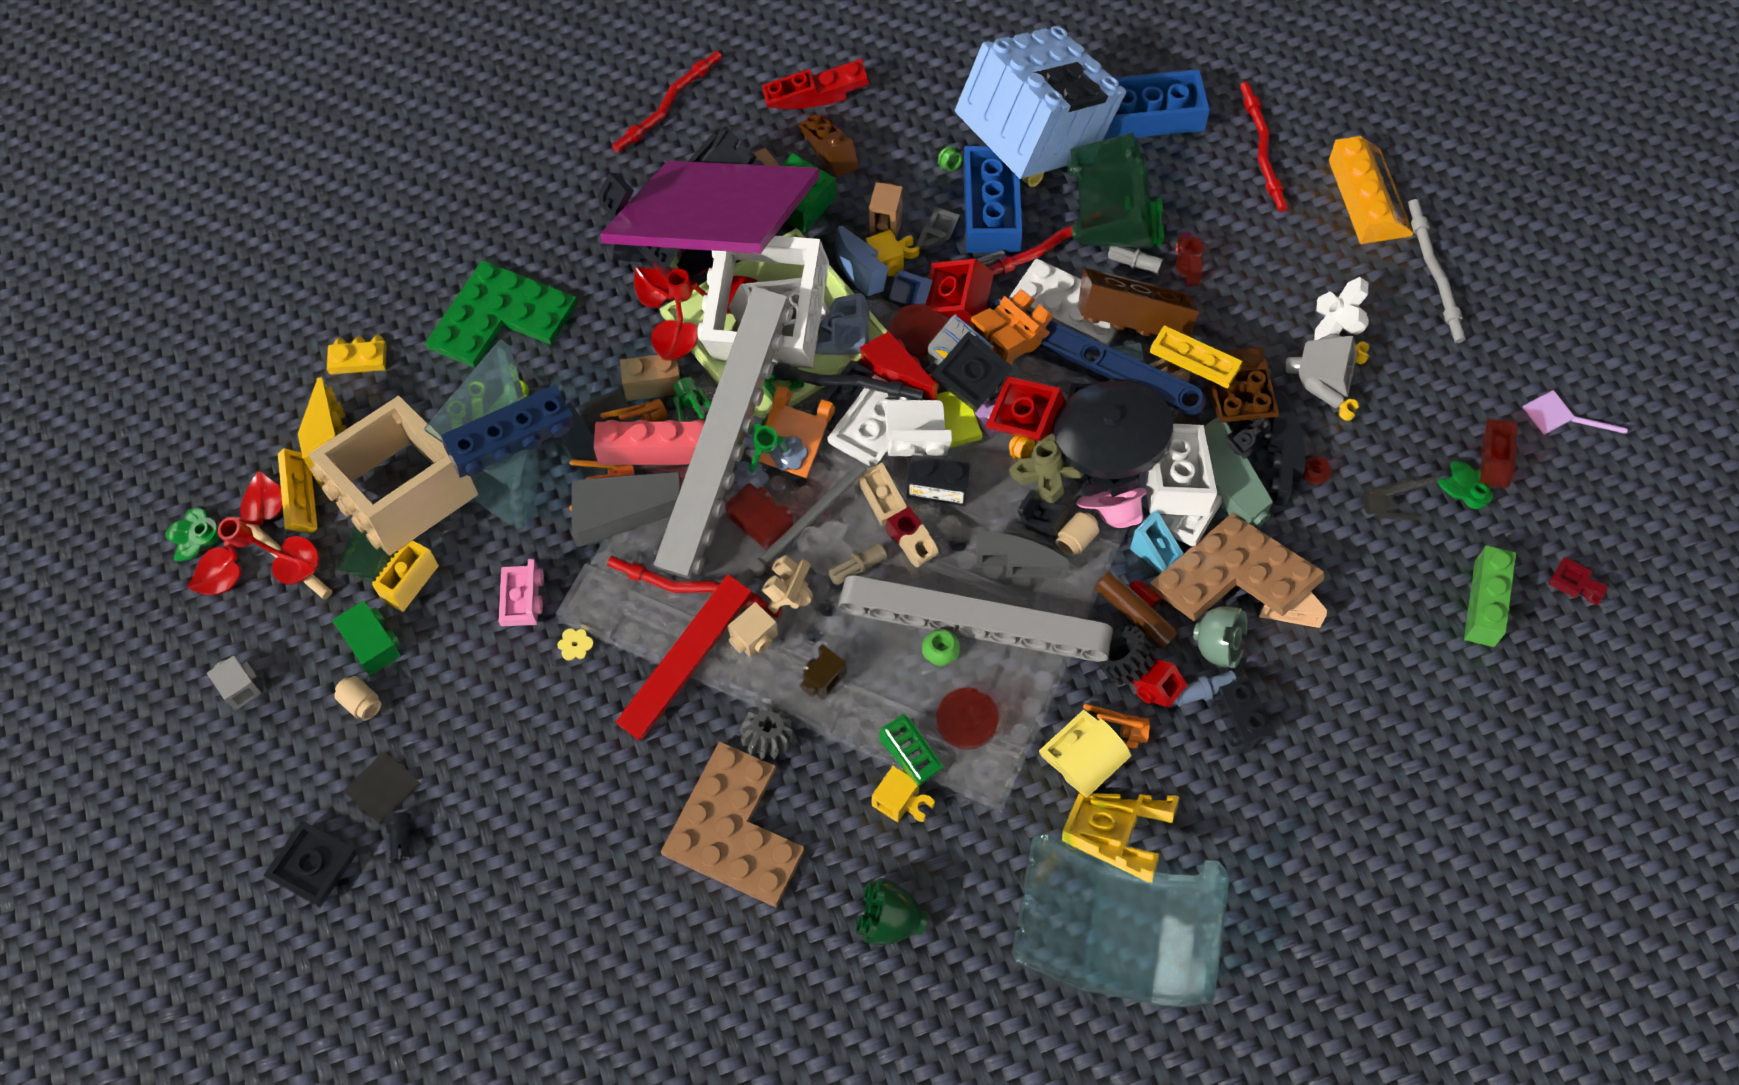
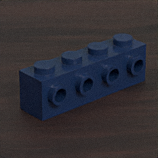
M555 384L441 435L445 451L459 477L462 478L466 475H477L486 466L495 462H506L512 458L513 454L524 449L532 450L548 438H557L565 435L573 428V417Z

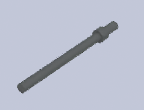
M858 463L758 559L754 557L746 565L747 569L735 580L746 587L754 578H760L767 571L766 567L866 473V469Z

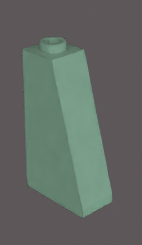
M1216 417L1204 426L1217 495L1222 496L1220 507L1228 515L1234 513L1252 526L1260 527L1269 519V510L1273 501L1247 458L1243 460L1240 455L1235 454L1230 449L1229 442L1224 437L1231 433V430L1226 422L1220 423L1218 417Z

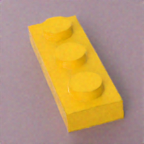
M1165 325L1150 349V353L1227 389L1239 372L1243 362Z
M284 448L278 453L284 526L288 530L312 534L318 529L312 472L305 463L301 452Z

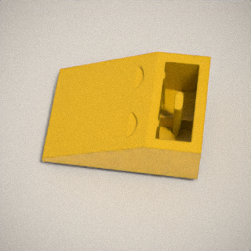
M322 377L317 378L298 431L302 457L311 472V467L314 466V463L309 453L347 429L341 420L345 418L342 404L340 401L337 402L333 387H327ZM312 472L319 486L325 485L324 481L320 482Z

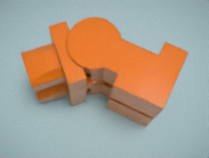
M1020 289L1011 300L1004 296L1000 301V305L994 310L989 308L972 316L970 327L994 347L995 353L1013 365L1014 359L1026 352H1033L1041 344L1043 338L1045 339L1050 331L1046 329V326L1052 319L1053 314L1040 304L1031 315L1026 311L1035 299L1026 291Z

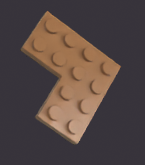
M1231 513L1198 541L1196 546L1191 547L1149 584L1152 591L1193 621L1197 620L1236 585L1283 616L1324 580V571L1234 513Z
M719 741L666 840L661 854L777 908L805 852V848L750 823L776 771V767Z

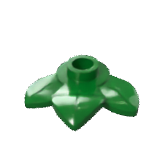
M1452 461L1450 468L1453 477L1439 479L1437 483L1450 496L1456 499H1463L1464 503L1470 508L1482 509L1489 505L1493 499V494L1490 490L1493 483L1489 474L1483 469L1474 471L1466 462Z
M202 508L188 509L185 520L172 523L165 533L167 540L177 544L174 554V560L177 562L196 557L203 546H212L220 538L217 522L208 518L207 512Z

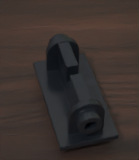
M1265 418L1256 420L1252 425L1245 422L1224 438L1229 442L1230 449L1244 460L1266 444L1262 438L1271 431V424Z

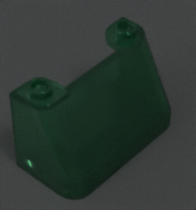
M1134 133L1071 148V160L1068 161V170L1071 177L1075 176L1078 182L1080 218H1077L1075 225H1072L1074 240L1079 241L1081 245L1133 248L1153 246L1154 237L1148 171Z

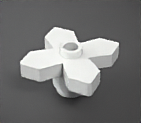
M1358 277L1347 283L1339 297L1331 291L1318 297L1316 311L1325 317L1315 329L1314 340H1318L1331 333L1339 335L1342 330L1347 334L1358 335L1366 329L1369 318L1367 313L1358 306L1368 295L1367 281Z

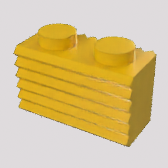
M413 540L400 548L398 553L394 554L395 557L391 558V562L387 563V567L383 568L384 571L379 572L380 576L376 577V581L372 582L381 600L401 612L405 611L439 566L431 551Z

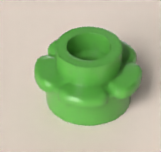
M948 146L939 153L938 165L942 170L955 171L962 163V155L957 147Z

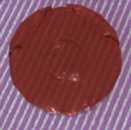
M912 304L903 307L898 311L895 318L893 317L891 321V334L895 339H900L904 343L910 355L924 356L928 354L929 344L946 325L943 315L939 311L932 310L931 306Z
M971 687L958 688L948 693L939 704L936 712L937 730L943 740L953 747L963 750L978 749L987 744L996 733L999 723L998 708L992 698L986 693L984 695L982 692H978V689Z

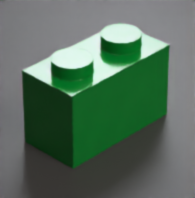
M363 600L332 619L369 676L402 657L396 648L401 643L391 628L385 632L381 624L386 621L376 606L370 610Z

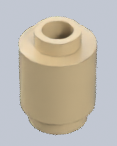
M1076 513L1058 533V539L1056 540L1058 548L1070 557L1082 553L1099 534L1098 521L1089 513Z
M346 677L337 684L335 700L355 718L367 721L380 710L381 702L379 701V696L359 677Z

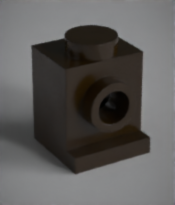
M821 644L818 648L819 657L817 659L812 658L803 669V681L800 683V687L809 696L814 697L816 695L824 701L846 676L847 665L845 660Z

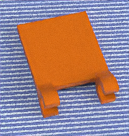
M778 385L774 395L773 406L765 426L774 428L778 436L788 439L796 436L801 439L802 446L807 449V457L802 460V465L799 469L792 470L789 468L785 471L808 479L826 427L836 407L833 406V403L821 399L816 416L788 407L793 392L787 387ZM770 453L761 454L760 463L777 468L776 461L771 458Z

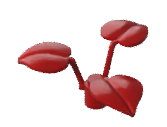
M637 266L634 275V286L637 297L643 305L650 308H659L665 304L667 299L672 300L673 298L676 303L678 320L677 322L672 320L663 321L653 329L651 334L653 349L662 360L670 361L684 357L695 347L698 341V330L693 323H683L681 302L687 301L691 297L693 290H696L703 297L708 294L697 285L696 281L690 282L688 273L683 269H674L665 278L656 268ZM733 276L728 306L740 284L758 282L757 279L746 276ZM728 307V308H727V314H732V312L730 311V309H729V307Z
M258 471L250 482L241 502V518L227 517L218 526V535L225 540L223 545L228 549L216 547L206 552L196 566L194 575L187 585L188 589L204 595H218L232 589L241 576V568L235 563L238 555L234 546L241 548L248 546L250 543L278 556L272 564V573L283 584H297L312 575L318 568V551L309 540L303 537L293 536L287 538L282 544L281 551L253 537L252 529L249 526H261L263 519L273 520L283 510L281 487L264 473Z

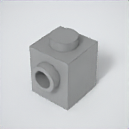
M234 655L229 659L218 662L212 670L207 672V675L223 699L234 711L262 694L252 680L257 675L247 661L241 664Z

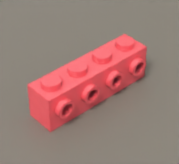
M607 420L605 422H596L593 448L598 464L690 465L705 421L677 422L675 420H665L663 422H648L646 420H636L634 422H619Z

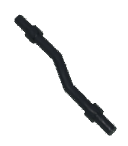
M780 362L774 364L771 374L778 380L787 381L791 379L816 386H858L888 393V397L896 399L905 397L922 401L925 397V390L904 386V382L895 380L887 382L861 375H820L794 369L789 364Z

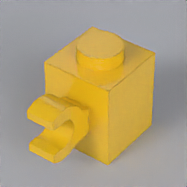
M890 229L866 238V243L878 251L877 259L888 267L887 276H893L895 272L904 270V257L913 259L919 256L918 246L908 248V246L913 245V236H906L902 240L897 241Z
M895 766L891 767L872 795V806L898 823L906 811L910 812L916 820L924 822L926 815L920 812L918 807L920 805H927L933 809L935 801L928 795L917 796L919 794V786L903 768L899 770Z

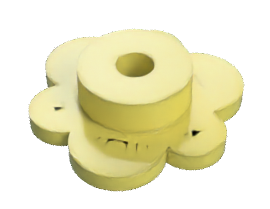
M567 629L562 634L563 639L557 644L558 648L562 650L563 658L570 661L576 657L578 659L585 658L586 651L593 647V640L587 636L586 631L583 629L577 631Z

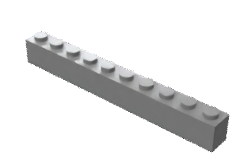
M753 286L654 562V566L660 571L694 581L696 574L699 575L703 569L705 558L702 556L705 547L710 546L713 541L715 530L712 528L715 519L721 517L725 505L723 501L726 489L730 490L734 481L735 474L732 471L735 463L740 462L743 456L744 445L742 443L745 435L750 434L753 428L754 417L752 415L756 406L759 407L763 400L764 390L762 387L765 378L769 379L772 374L774 363L771 361L775 351L779 352L782 346V330L784 325H788L792 318L793 308L788 297Z

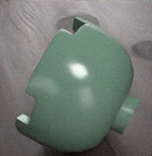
M1221 606L1211 609L1205 614L1201 623H1196L1193 634L1194 640L1198 641V648L1206 660L1221 667L1236 668L1244 649H1238L1242 634L1247 635L1248 620L1246 611L1238 607Z

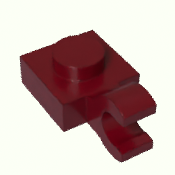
M1563 557L1548 583L1550 586L1574 598H1577L1581 592L1587 601L1595 605L1600 603L1609 588L1605 584L1589 578L1592 570L1566 557Z

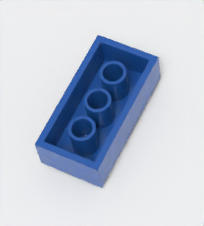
M1200 70L1115 77L1119 83L1118 86H1122L1127 92L1102 141L1205 131L1210 109Z
M964 146L963 175L966 253H993L998 250L1020 252L1022 240L1020 178L988 146Z

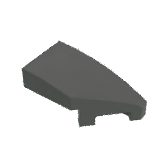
M935 207L927 226H924L916 244L919 250L950 242L960 222V215Z

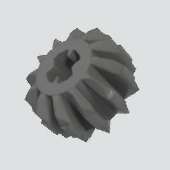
M758 706L755 713L748 712L745 716V721L741 724L740 733L742 735V746H749V755L758 752L762 760L766 754H769L773 759L778 756V752L785 754L790 742H792L793 730H791V719H784V710L775 713L772 706L768 711H764Z

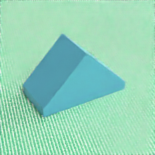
M1153 511L1134 532L1130 550L1159 573H1162L1183 555L1182 550L1158 511Z

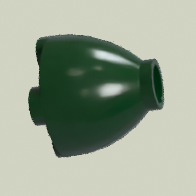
M884 878L877 879L875 883H867L863 896L864 901L867 902L864 915L861 914L856 925V933L863 935L865 943L887 945L904 940L913 934L922 935L927 924V910L920 908L915 899L904 888Z

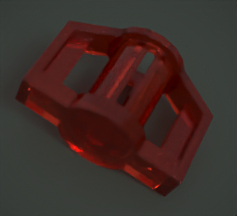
M1191 232L1179 233L1176 245L1179 257L1176 260L1175 269L1179 274L1185 276L1188 287L1199 286L1203 273L1201 255L1205 250L1204 243L1199 238L1194 237Z

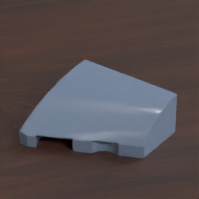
M862 292L834 299L830 307V314L823 320L820 326L823 331L817 341L815 354L847 355L861 353L860 347L869 342V304Z

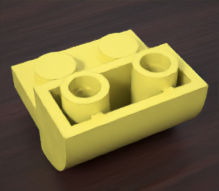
M1085 710L1081 711L1039 750L1042 758L1058 770L1066 782L1086 798L1132 756L1123 740L1105 721L1095 719Z

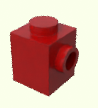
M1152 659L1154 662L1153 667L1146 668L1149 672L1146 675L1140 674L1141 679L1137 682L1132 679V683L1137 689L1136 694L1146 703L1150 704L1152 702L1170 707L1188 685L1173 663Z

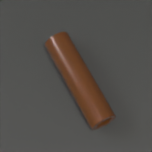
M1110 569L1094 585V588L1161 649L1177 634L1178 631Z

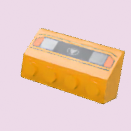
M1362 136L1335 140L1329 163L1360 244L1413 236V230L1381 150Z

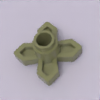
M1052 434L1036 443L1032 452V458H1020L1009 469L1011 477L1022 485L1038 482L1037 490L1039 496L1050 503H1055L1064 494L1062 479L1081 478L1084 475L1071 467L1063 459L1061 450L1056 445L1055 436Z

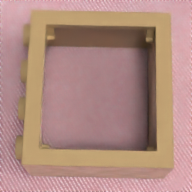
M399 395L309 453L314 463L311 470L320 482L324 481L325 485L321 488L331 501L337 499L336 504L346 517L351 514V520L361 533L366 530V536L376 549L381 547L389 556L479 495L470 476L459 477L444 449L441 436ZM409 444H412L432 465L372 504L352 482Z

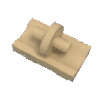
M785 555L775 561L772 570L781 579L776 575L771 577L762 589L772 599L768 609L774 614L783 605H790L792 608L797 609L799 606H806L811 602L813 594L808 588V583L804 581L811 565L807 560L803 559L795 563Z

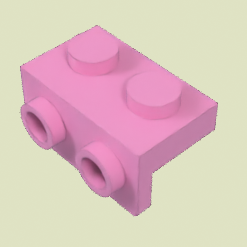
M528 559V566L501 567L499 623L501 626L537 625V616L542 614L543 611L542 596H538L539 586L544 584L543 569L538 568L535 559Z

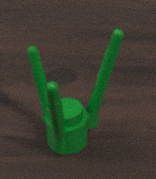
M691 377L678 380L673 386L676 394L673 402L676 406L678 422H685L683 405L687 408L694 407L699 417L704 419L705 414L699 402L701 400L708 410L710 409L711 402L705 396L703 389L698 388Z

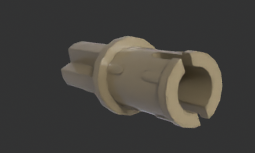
M877 542L858 554L852 553L849 559L830 568L829 576L835 585H839L848 576L864 575L866 569L887 559L886 551Z

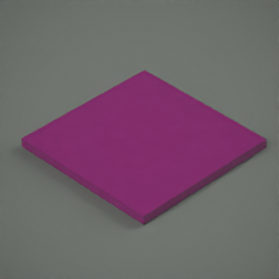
M667 161L600 233L601 242L604 244L761 254L817 181L819 169Z

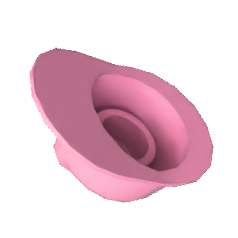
M1136 488L1115 497H1111L1108 491L1096 495L1093 494L1090 497L1085 495L1079 498L1076 504L1082 508L1096 509L1105 523L1116 528H1124L1140 524L1143 521L1141 497L1147 493V489Z

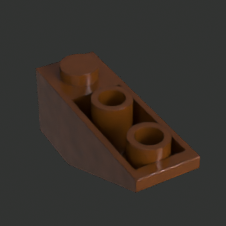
M812 115L806 118V121L798 124L800 131L825 169L835 178L859 168L853 140L822 115Z

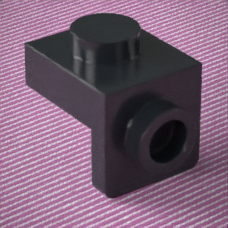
M1032 489L1025 499L1022 500L1018 508V514L1027 530L1052 536L1058 535L1070 515L1067 506L1042 501L1038 492Z

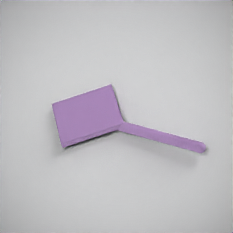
M1554 390L1523 405V409L1544 435L1570 421L1620 433L1628 432V429L1574 416Z

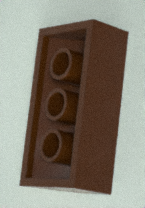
M1085 267L1083 269L1078 309L1085 320L1092 323L1108 322L1112 327L1120 330H1125L1126 327L1136 329V332L1144 336L1158 335L1165 325L1190 337L1199 310L1188 293Z

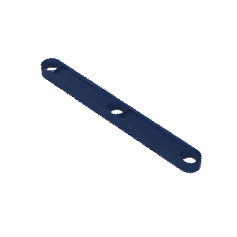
M1002 299L992 301L987 309L991 308L994 310L1000 305ZM1051 320L1046 326L1050 333L1045 339L1043 338L1039 345L1040 347L1114 381H1127L1143 385L1159 394L1168 406L1185 414L1195 415L1204 409L1206 400L1202 391L1197 386ZM1090 350H1100V356L1097 360L1092 362L1086 360V355ZM1194 393L1199 396L1196 405L1192 407L1184 405L1183 401L1187 395Z

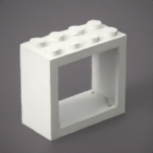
M774 236L761 254L712 251L713 267L709 268L707 273L709 290L708 295H704L702 302L703 312H705L704 319L698 325V338L714 360L727 361L737 334L734 331H724L735 261L746 260L804 265L793 336H783L782 346L779 352L775 351L771 362L774 364L778 362L785 363L792 367L813 368L829 260L820 239Z

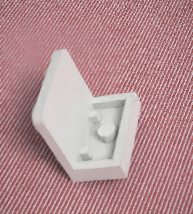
M887 401L885 417L888 456L947 455L952 442L951 430H945L944 408L941 401Z

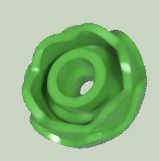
M936 629L925 636L922 643V653L924 658L937 666L948 665L959 657L960 642L951 631ZM940 644L944 645L943 648H939L938 646Z

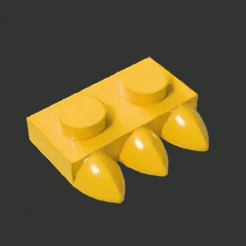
M377 334L372 338L371 342H366L363 337L358 335L350 344H347L342 337L337 338L332 345H328L327 370L329 374L386 370L387 346L384 338Z

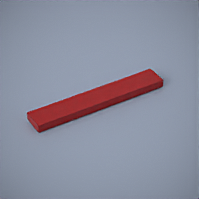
M727 574L615 723L642 742L726 631L728 625L735 619L754 593Z

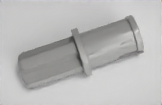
M1112 244L1108 252V258L1129 265L1132 270L1138 268L1155 275L1159 274L1163 263V258L1140 252L1141 249L1139 248L1133 250L1118 244Z

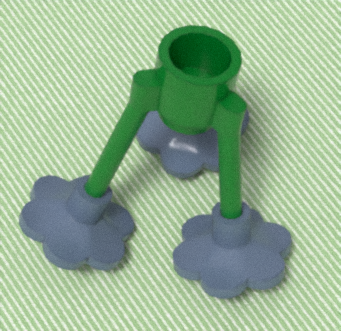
M752 416L754 417L753 428L750 434L745 435L742 445H744V449L749 447L755 450L751 463L741 461L737 464L736 470L733 471L735 474L733 482L737 484V489L740 492L747 493L750 491L757 494L762 491L763 485L768 481L767 473L762 471V466L758 463L762 453H770L771 458L776 461L777 468L785 471L789 468L792 470L799 469L802 465V460L807 457L808 452L802 446V441L799 437L792 436L788 439L778 436L774 428L762 426L761 418Z

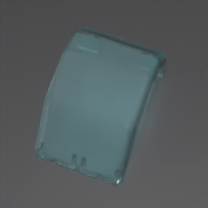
M1041 834L1032 837L1028 858L1031 864L1027 865L1023 892L1026 895L1021 898L1017 920L1020 930L1015 932L1012 955L1018 964L1083 991L1151 1005L1184 1008L1211 1003L1214 1000L1229 887L1227 871L1219 861L1205 860L1203 874L1196 876L1169 875L1155 872L1151 883L1050 835Z

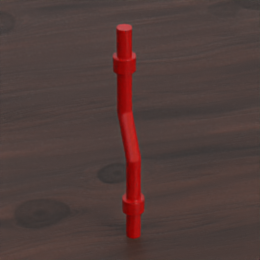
M715 51L706 59L697 61L692 65L690 71L671 84L658 110L640 124L633 125L627 129L626 134L612 144L614 151L619 153L631 143H637L644 137V133L663 120L678 92L695 79L702 78L708 74L709 69L722 60L721 53Z
M1246 81L1240 85V89L1245 98L1244 105L1247 113L1251 114L1259 133L1257 160L1266 179L1265 187L1269 196L1273 197L1278 212H1284L1289 208L1283 195L1284 188L1281 180L1276 178L1268 158L1270 131L1261 112V102L1258 96L1254 95L1250 83Z
M1116 206L1102 213H1092L1085 220L1059 230L1040 245L1013 257L1008 255L998 259V263L987 268L994 272V276L1000 273L1003 275L1015 270V267L1043 256L1065 239L1089 229L1094 231L1103 227L1104 223L1120 217L1121 211Z
M613 555L610 556L607 563L608 567L628 574V578L637 582L643 580L672 593H713L720 585L717 581H674L647 570L643 564L635 561L630 563ZM755 593L743 607L747 610L756 602L769 616L776 619L780 618L783 608L780 607L778 612L774 614L768 609L770 603L762 600V596Z

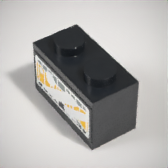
M912 455L907 479V497L965 506L970 482L971 464Z

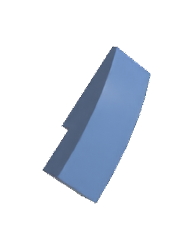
M838 227L834 253L846 277L866 296L884 291L888 267L877 259L878 251L845 227Z

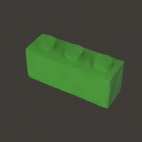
M1485 546L1475 560L1464 640L1495 647L1506 633L1516 552Z

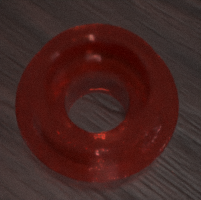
M1313 456L1305 461V471L1302 476L1306 481L1312 484H1323L1329 479L1331 467L1325 458ZM1312 470H1317L1320 474L1314 473Z

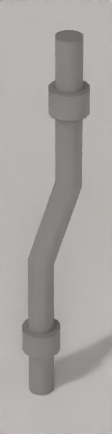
M1413 199L1408 202L1413 219L1411 221L1414 234H1417L1424 261L1438 284L1445 308L1443 312L1445 322L1450 325L1454 342L1461 343L1466 340L1461 324L1463 317L1460 308L1456 307L1449 280L1435 257L1428 233L1430 229L1428 220L1423 216L1419 200Z

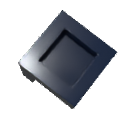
M902 270L895 272L888 298L918 309L923 308L926 305L932 280Z

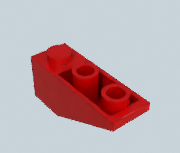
M889 331L860 347L862 365L875 372V375L888 382L895 380L904 382V386L925 390L924 400H938V382L931 377L932 374L928 375L923 370L916 356L912 357L907 352L904 343L900 339H895Z

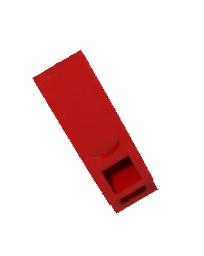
M859 59L814 75L811 69H807L763 84L762 89L768 108L803 109L846 100V92L869 85L863 61Z

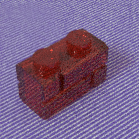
M1496 419L1486 420L1481 446L1480 483L1492 487H1510L1515 469L1516 422Z
M751 483L746 484L725 505L727 517L765 550L793 525L792 512L785 505L777 506L766 489L763 487L757 489Z

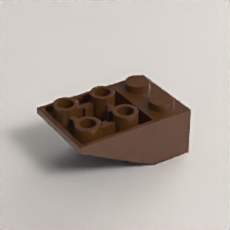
M1263 347L1222 351L1243 362L1228 389L1204 378L1208 398L1220 423L1279 417Z

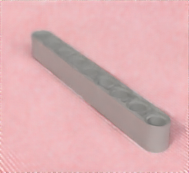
M848 576L845 578L838 605L841 611L855 616L928 630L946 629L959 636L1096 662H1103L1108 659L1113 628L1102 622L860 576Z

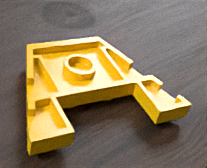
M1079 793L1063 829L1062 841L1152 883L1158 866L1159 854L1128 847L1139 816L1173 823L1178 808L1179 796L1167 795V800H1152L1151 795H1139L1137 800L1120 799V794L1091 793L1086 798Z

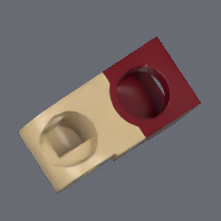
M910 506L887 519L885 531L891 539L894 538L915 567H920L939 554L929 532Z

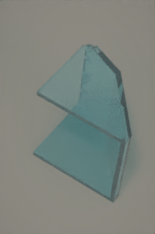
M502 340L496 343L425 426V432L442 442V434L524 398L511 348ZM536 448L519 451L513 454L512 458L506 462H495L486 466L479 474L470 476L479 494L472 500L509 525L513 526L515 524L520 529L525 527L529 519L540 479Z

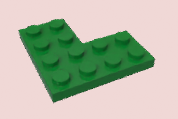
M481 260L425 344L429 350L476 368L503 326L551 345L577 306L578 301L575 296Z

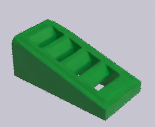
M905 713L880 730L879 741L918 786L943 770L944 766ZM908 741L912 743L904 749L901 747ZM916 751H919L921 753L914 759H909V756H911ZM927 760L929 764L918 771L916 767Z

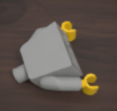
M1331 333L1318 340H1311L1305 343L1302 357H1287L1286 372L1288 374H1299L1305 390L1332 407H1339L1340 417L1343 420L1350 421L1354 418L1355 414L1349 411L1348 408L1356 411L1359 408V404L1354 399H1348L1347 401L1343 399L1348 397L1355 363L1364 364L1369 358L1367 353L1369 345L1366 342H1359L1355 345L1353 336L1343 337Z

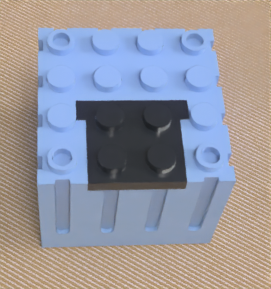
M1054 26L1050 30L1045 28L1033 31L1032 34L1027 32L1015 35L1014 38L1005 37L996 39L995 42H983L955 112L1022 179L1094 158L1127 91L1122 86H1118L1119 83L1114 77H1111L1104 69H1101V64L1084 53V48L1070 36H1067L1065 29L1060 26Z

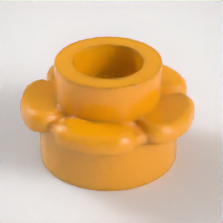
M1015 435L1009 443L1011 456L1014 459L1029 458L1036 445L1035 440Z

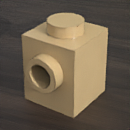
M756 602L728 625L730 644L739 653L744 651L750 658L756 653H763L767 650L772 640L778 635L776 621Z

